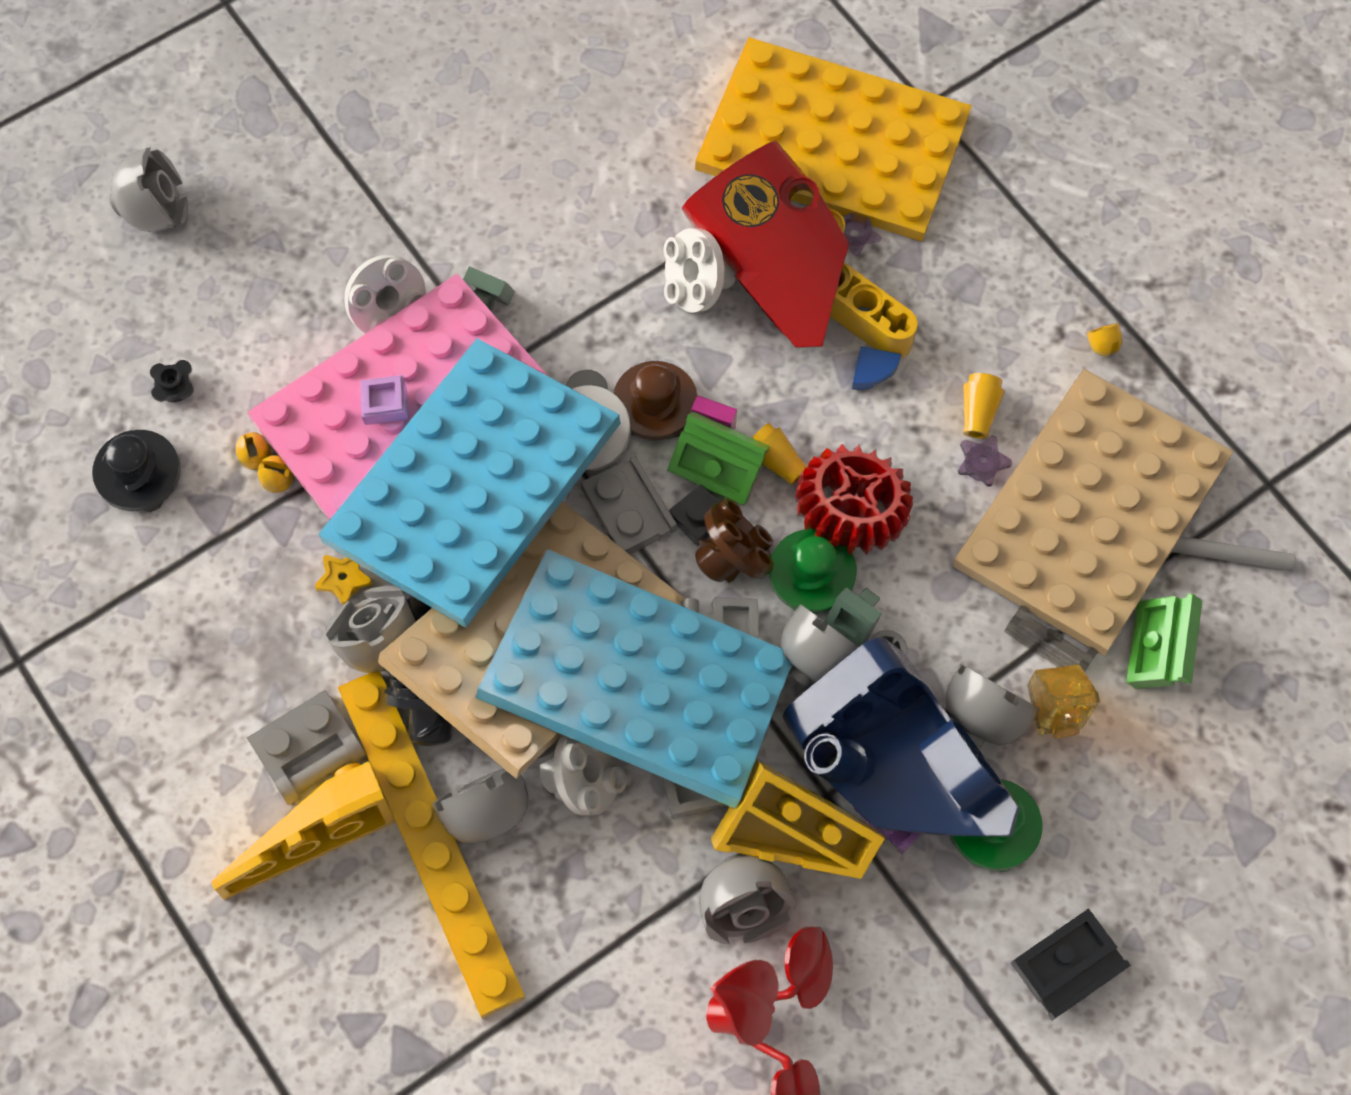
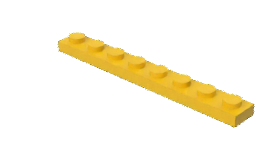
M381 672L368 673L337 687L481 1018H486L525 999L455 838L447 833L432 805L437 798L396 707L385 703V689H387Z

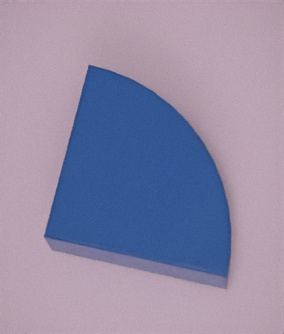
M860 346L852 389L868 390L889 377L891 378L898 369L902 354Z

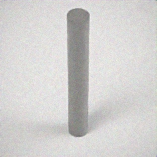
M1183 536L1179 538L1171 551L1173 553L1293 571L1296 560L1295 554Z

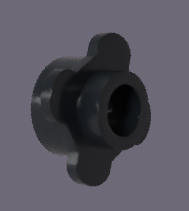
M179 360L176 364L163 365L162 363L153 365L150 369V376L154 379V388L151 390L152 397L158 402L167 401L172 403L180 402L190 397L194 392V387L189 378V374L192 372L191 364L186 360ZM171 378H174V379H175V382H173V383H168V380H169V379H171Z

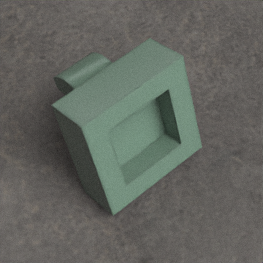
M470 266L463 278L465 283L490 311L493 309L495 300L509 305L515 293V290L506 281Z
M846 587L836 598L825 623L859 647L869 640L882 615L880 611L874 608L879 602L880 597L868 588H865L858 596Z

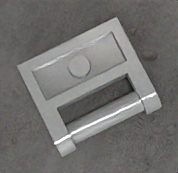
M326 690L247 737L287 805L300 799L299 793L353 760L357 763L367 757L359 741L352 733ZM338 738L341 740L342 746L292 777L287 778L284 773L286 770Z

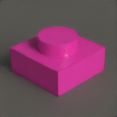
M697 395L691 412H696L735 430L737 409Z

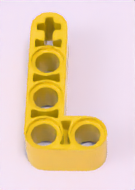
M829 209L844 234V218L839 212ZM844 262L830 317L872 348L902 354L901 358H904L913 347L918 325L916 315ZM856 307H867L872 311L864 312L858 310Z

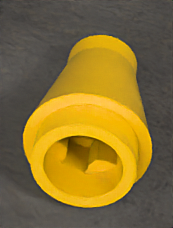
M973 373L969 375L968 382L963 384L964 435L976 439H986L989 437L991 425L1005 394L1001 378L986 373Z
M767 423L752 437L770 446L764 458L763 466L786 480L790 485H793L800 478L801 472L807 468V465L802 461L780 427L775 429L770 423Z

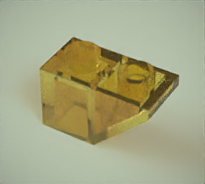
M1079 664L1035 670L1027 684L1031 704L1040 708L1035 718L1038 735L1052 733L1053 738L1057 739L1077 735L1100 703L1098 691Z

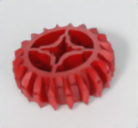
M843 444L837 448L836 453L826 448L820 457L813 456L807 468L800 474L799 485L795 493L796 502H798L797 516L805 518V530L816 529L815 536L827 538L831 541L834 548L838 545L846 546L849 555L855 551L856 547H859L865 555L872 551L873 546L882 551L888 546L889 541L895 542L900 537L904 527L908 525L911 517L910 512L913 507V496L910 495L911 482L903 480V468H891V457L884 460L879 459L876 449L868 454L862 452L860 444L853 451H849ZM827 485L832 490V497L828 499L823 492V488ZM880 499L885 507L883 513H880L877 509V501Z

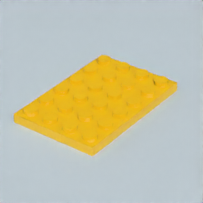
M748 37L696 157L695 170L717 176L747 154L776 140L806 176L816 183L829 209L839 212L842 217L923 242L970 116L972 105ZM805 190L798 191L792 196L791 200L808 206L813 200V195Z

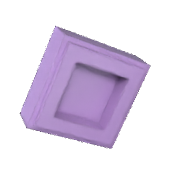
M404 375L360 380L361 412L365 425L408 420L407 386Z

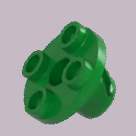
M804 529L788 535L776 546L771 556L774 566L773 570L769 573V579L778 598L794 611L801 604L813 614L824 613L831 610L836 598L846 587L851 591L853 590L857 575L856 561L853 553L848 554L846 546L838 545L834 548L831 541L827 538L815 536L816 529Z
M1000 779L1020 807L1012 837L950 835L949 837L960 854L972 864L986 870L1008 872L1024 863L1034 853L1042 836L1043 824L1040 810L1032 796L1019 785Z

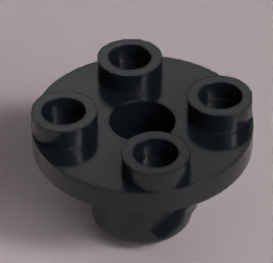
M130 430L114 436L101 447L93 463L92 478L101 497L111 506L124 511L144 510L152 512L159 509L164 500L176 488L180 478L181 462L173 445L162 435L149 430Z
M392 677L391 687L385 689V703L393 707L409 709L410 740L422 746H438L449 742L453 736L452 725L397 678Z

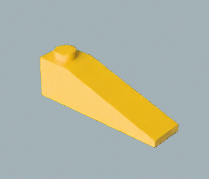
M367 762L362 765L360 763H351L338 769L334 774L335 777L326 780L214 878L211 881L214 890L223 900H226L395 823L394 816L370 763Z

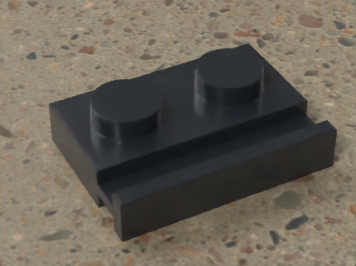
M1089 908L1011 962V965L1038 1003L1041 1002L1046 1009L1051 1021L1131 966L1127 960L1123 959L1117 950L1118 947Z

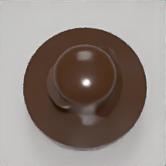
M647 361L628 369L619 378L613 394L622 401L629 413L631 436L655 441L680 437L686 425L687 416L691 413V408L697 397V390L690 376L678 366L664 361Z
M725 498L705 512V525L711 538L708 541L699 540L700 547L695 552L696 563L704 575L715 582L726 580L730 583L734 581L740 571L752 578L762 579L773 570L774 564L769 550L774 545L771 535L760 525L754 527L743 516L741 509L733 500Z

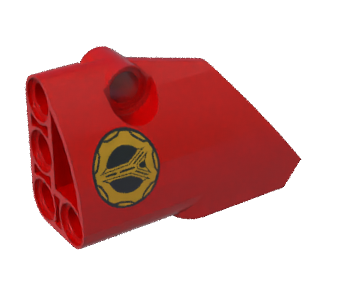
M775 140L747 154L707 182L688 198L682 206V211L694 228L704 229L712 234L720 246L723 259L735 272L734 276L795 348L823 347L849 242L822 198L816 183L806 176L779 142ZM805 190L813 195L812 202L806 207H795L791 203L792 196L798 191Z

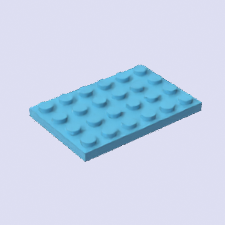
M476 338L318 535L322 543L466 628L621 424L620 416L618 413Z
M547 549L478 687L475 698L736 809L792 664L786 659L783 649Z

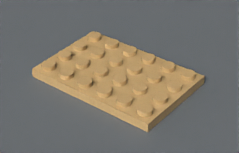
M1083 369L955 557L952 567L1099 654L1106 656L1234 451L1088 370Z
M563 501L466 628L431 608L379 653L378 663L516 779L562 734L475 697L478 687L546 550L554 551L682 606V600L685 599Z

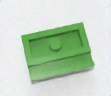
M691 412L687 416L686 425L680 434L667 471L698 485L701 484L704 488L741 505H745L749 501L770 446L696 412Z
M1187 594L1186 598L1171 596L1141 600L1138 603L1126 683L1135 689L1172 686L1175 682L1192 684L1203 600L1194 594Z

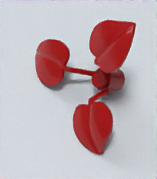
M803 927L793 935L786 949L785 973L791 984L786 990L778 991L779 982L775 969L769 962L764 960H752L743 963L729 971L710 987L714 996L709 1001L706 1012L709 1029L714 1033L735 1035L739 1044L752 1046L781 1063L783 1069L777 1071L772 1079L771 1095H820L818 1075L811 1062L800 1059L793 1064L790 1056L762 1042L771 1029L772 1014L775 1013V1006L773 1005L775 1001L791 999L797 994L800 1006L804 1009H812L823 1001L829 991L833 975V958L827 936L821 927Z

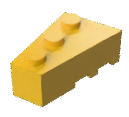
M757 760L752 767L736 809L733 807L728 808L710 840L717 851L735 852L755 856L762 860L772 862L776 860L801 865L807 869L861 879L885 838L875 827Z

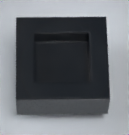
M701 484L669 509L677 526L697 547L699 546V540H706L710 537L705 525V512L714 504L719 503Z

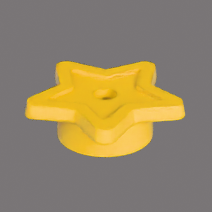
M324 555L325 573L315 583V590L331 592L344 605L360 588L370 586L372 580L360 571L358 563L348 557L338 559L330 555ZM346 574L347 577L344 580H340L339 575Z

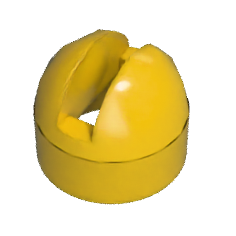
M1119 323L1099 327L1086 333L1092 350L1104 357L1111 353L1115 354L1120 350L1123 343Z
M257 432L242 435L236 442V455L239 462L245 468L258 469L261 461L272 455L269 442L263 435ZM254 443L258 455L250 457L247 445Z
M270 455L264 458L258 466V479L262 487L269 492H283L293 483L294 474L279 455ZM273 467V468H277V469H281V470H285V471H284V474H282V473H280V472H278V471H275V470H272V469H269V468Z

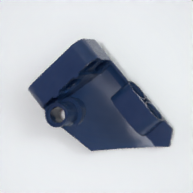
M881 637L874 638L859 646L785 709L783 720L805 752L804 760L806 766L813 773L827 780L875 828L933 835L1012 837L1020 807L968 733L958 722L950 719L906 654L888 640ZM837 753L836 761L829 767L831 758Z

